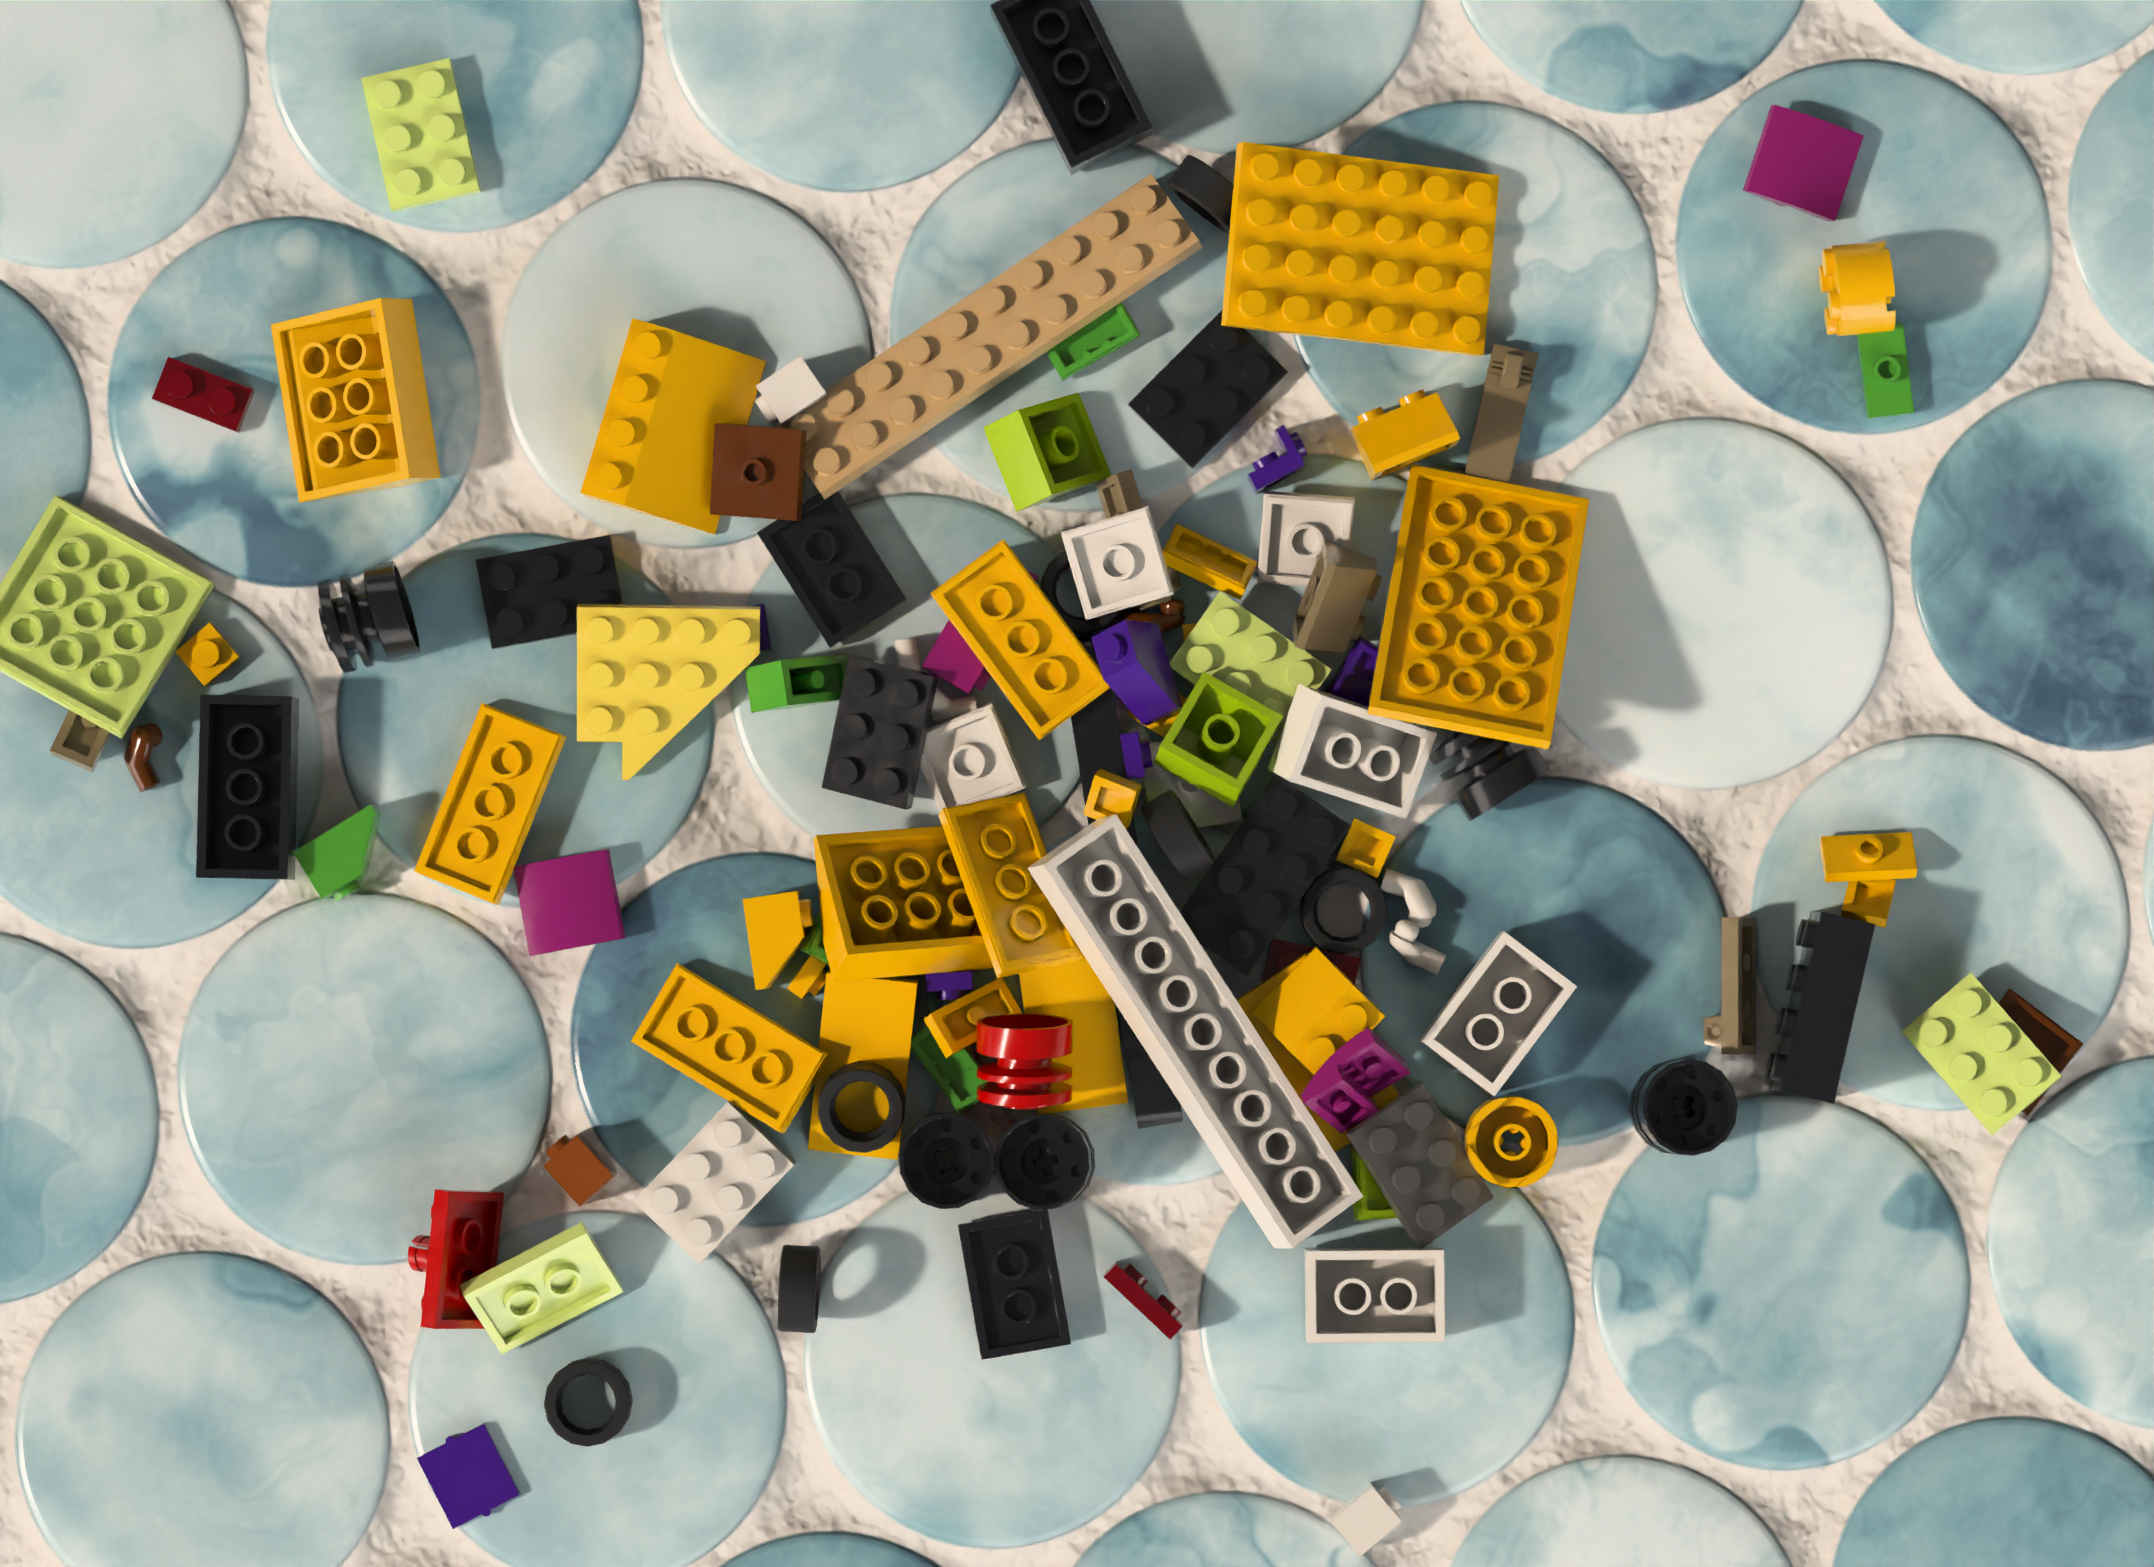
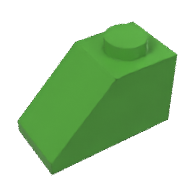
M848 654L779 660L745 668L751 713L839 701Z
M368 805L293 852L321 899H329L333 896L338 902L360 889L356 881L366 876L381 814L376 805Z

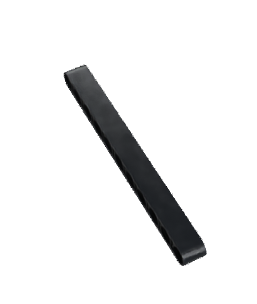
M1097 634L1078 636V640L1099 667L1091 637ZM1111 688L1071 716L1085 806L1094 775L1099 769L1127 779L1113 690ZM1087 816L1088 826L1096 821V819ZM1132 817L1131 824L1126 830L1138 847L1134 817ZM1119 1010L1138 1129L1183 1122L1181 1104Z

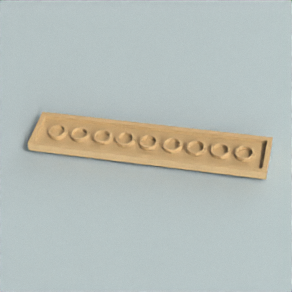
M1150 174L826 390V397L801 414L796 415L785 425L782 426L778 422L775 426L779 428L806 429L804 470L823 498L827 499L1200 250L1202 245L1159 183Z

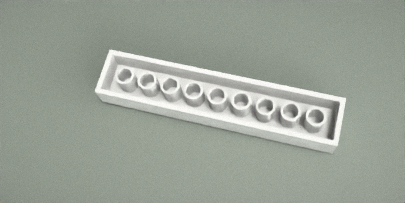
M1116 814L1097 819L1027 868L1274 1248H1294L1363 1197Z

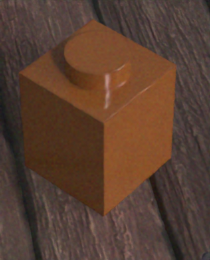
M565 1134L546 1151L551 1159L543 1167L579 1207L584 1205L617 1175L581 1134L576 1135L572 1140Z

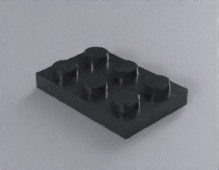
M1223 309L1128 403V406L1191 469L1288 374V371L1245 328L1221 326Z
M838 491L827 499H824L821 493H818L802 504L800 521L777 519L757 532L830 649L907 600Z
M610 535L476 559L493 650L576 635L578 604H623Z
M855 654L849 655L822 788L905 810L912 808L939 676Z
M1048 1209L958 1224L981 1360L1070 1345L1071 1339Z

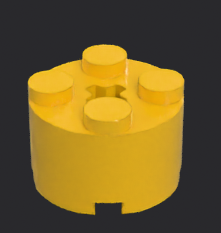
M1885 240L1832 245L1828 249H1822L1823 265L1819 266V284L1821 293L1828 292V308L1824 309L1827 335L1836 334L1839 337L1894 331L1896 310L1887 311L1886 304H1891V297H1895V286L1889 248L1885 249Z
M1503 1095L1487 1100L1472 1113L1463 1134L1464 1150L1474 1170L1482 1178L1501 1187H1526L1537 1182L1551 1169L1557 1154V1129L1551 1116L1539 1104L1520 1096ZM1507 1130L1512 1134L1520 1132L1521 1137L1517 1140L1520 1149L1517 1152H1513L1510 1149L1501 1150L1500 1145L1504 1142L1501 1135L1504 1131Z

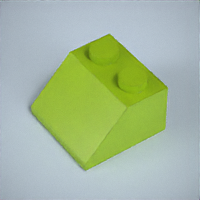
M1079 392L1019 409L983 427L1016 512L1057 499L1111 476Z
M1203 671L1161 743L1154 764L1234 807L1283 716Z

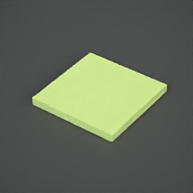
M55 494L0 584V672L122 739L212 591L214 582Z

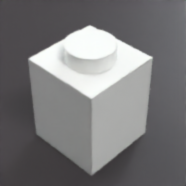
M800 355L756 385L761 396L755 400V403L769 423L778 419L783 426L796 415L801 414L826 397L827 393Z
M1370 1482L1329 1516V1519L1355 1552L1362 1556L1402 1522L1396 1513L1402 1506L1385 1485L1377 1491Z

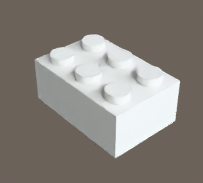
M1299 684L1268 770L1290 782L1406 819L1437 733L1420 724L1367 714L1368 706Z
M1500 931L1419 1038V1041L1490 1095L1495 1096L1577 986L1505 931Z
M728 1101L633 1202L700 1264L786 1175L796 1162L739 1107Z
M1416 1247L1305 1248V1340L1307 1343L1445 1342L1444 1249L1441 1247H1424L1423 1249Z

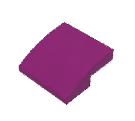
M1771 105L1743 191L1779 206L1793 207L1825 221H1836L1864 136L1807 114L1778 105Z
M609 849L514 867L529 956L625 939Z
M1367 1027L1328 1058L1309 1081L1301 1097L1309 1108L1337 1131L1343 1133L1379 1111L1373 1095L1411 1072L1405 1059Z

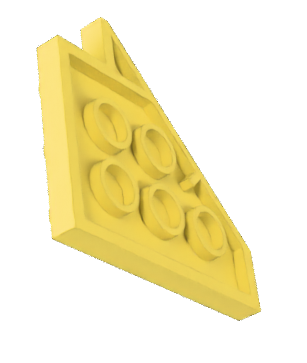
M578 604L577 742H622V780H630L760 655V606Z

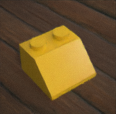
M1424 389L1400 398L1399 403L1401 407L1384 414L1382 407H1378L1357 416L1359 424L1352 427L1351 433L1371 481L1453 448L1461 438L1437 392L1426 396Z
M800 891L743 899L756 990L767 989L773 985L808 936L807 927L813 926L814 913L811 899L803 900L802 892Z
M1317 947L1252 1011L1286 1049L1313 1075L1342 1045L1367 1027L1373 1030L1385 1017L1381 1009Z

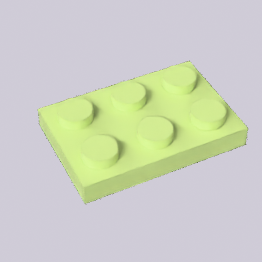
M450 58L361 78L392 212L481 192Z
M1219 591L1169 662L1173 671L1193 685H1196L1204 671L1281 714L1283 718L1272 737V740L1276 743L1278 742L1298 685L1302 684L1318 690L1332 670L1305 650L1295 647L1291 640L1221 591Z
M1969 973L1901 1031L1992 1136L2062 1078L2060 1073L1972 973Z
M583 1222L460 1284L464 1298L501 1354L623 1292L618 1278Z

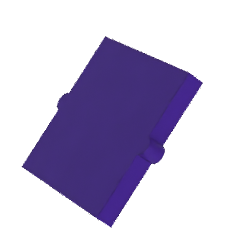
M485 1423L456 1438L448 1436L445 1444L417 1457L452 1529L481 1514L487 1517L491 1514V1509L520 1495Z

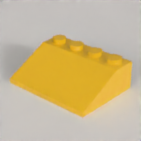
M378 298L271 324L299 503L401 487L441 478L412 299Z
M632 318L581 494L587 498L715 535L721 515L710 514L715 423L748 425L758 393L756 385L761 383L766 361L672 329Z
M942 826L815 836L814 849L822 938L833 982L993 968Z

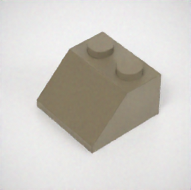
M1324 541L1292 621L1295 647L1303 650L1345 653L1349 640L1357 642L1365 622V617L1361 616L1360 613L1366 599L1374 600L1382 579L1381 575L1376 574L1378 571L1376 559Z

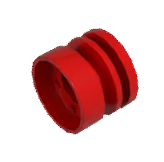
M1001 1014L978 1019L977 1052L988 1057L997 1058V1062L978 1067L977 1077L989 1082L978 1085L977 1100L982 1103L1011 1109H1038L1071 1101L1072 1086L1061 1081L1072 1078V1068L1065 1064L1052 1062V1058L1072 1053L1073 1020L1046 1014Z

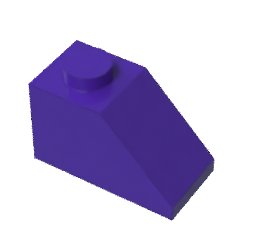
M1125 619L1091 637L1103 680L1142 725H1150L1182 709V703L1158 624Z

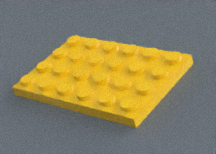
M1248 142L1238 143L1221 326L1476 357L1483 356L1499 175Z
M1411 464L1367 714L1549 749L1589 499Z

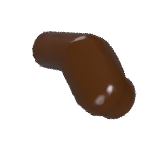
M1171 599L1160 604L1161 613L1122 610L1119 623L1126 619L1158 624L1162 634L1182 626L1186 619V616H1183L1185 603L1183 600Z
M148 723L144 726L137 725L130 732L124 752V761L140 793L161 783L149 760L153 747L158 746L163 740L161 729L154 723Z

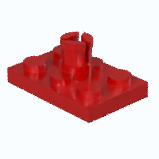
M435 1189L434 1203L431 1207L432 1222L430 1236H416L412 1240L416 1247L409 1246L408 1262L412 1270L426 1272L424 1295L421 1300V1327L432 1329H485L464 1298L460 1284L497 1266L504 1200L503 1192Z

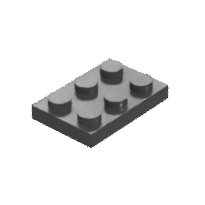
M1423 1083L1415 1084L1345 1134L1416 1248L1423 1249L1494 1198L1482 1177L1472 1167L1466 1151Z

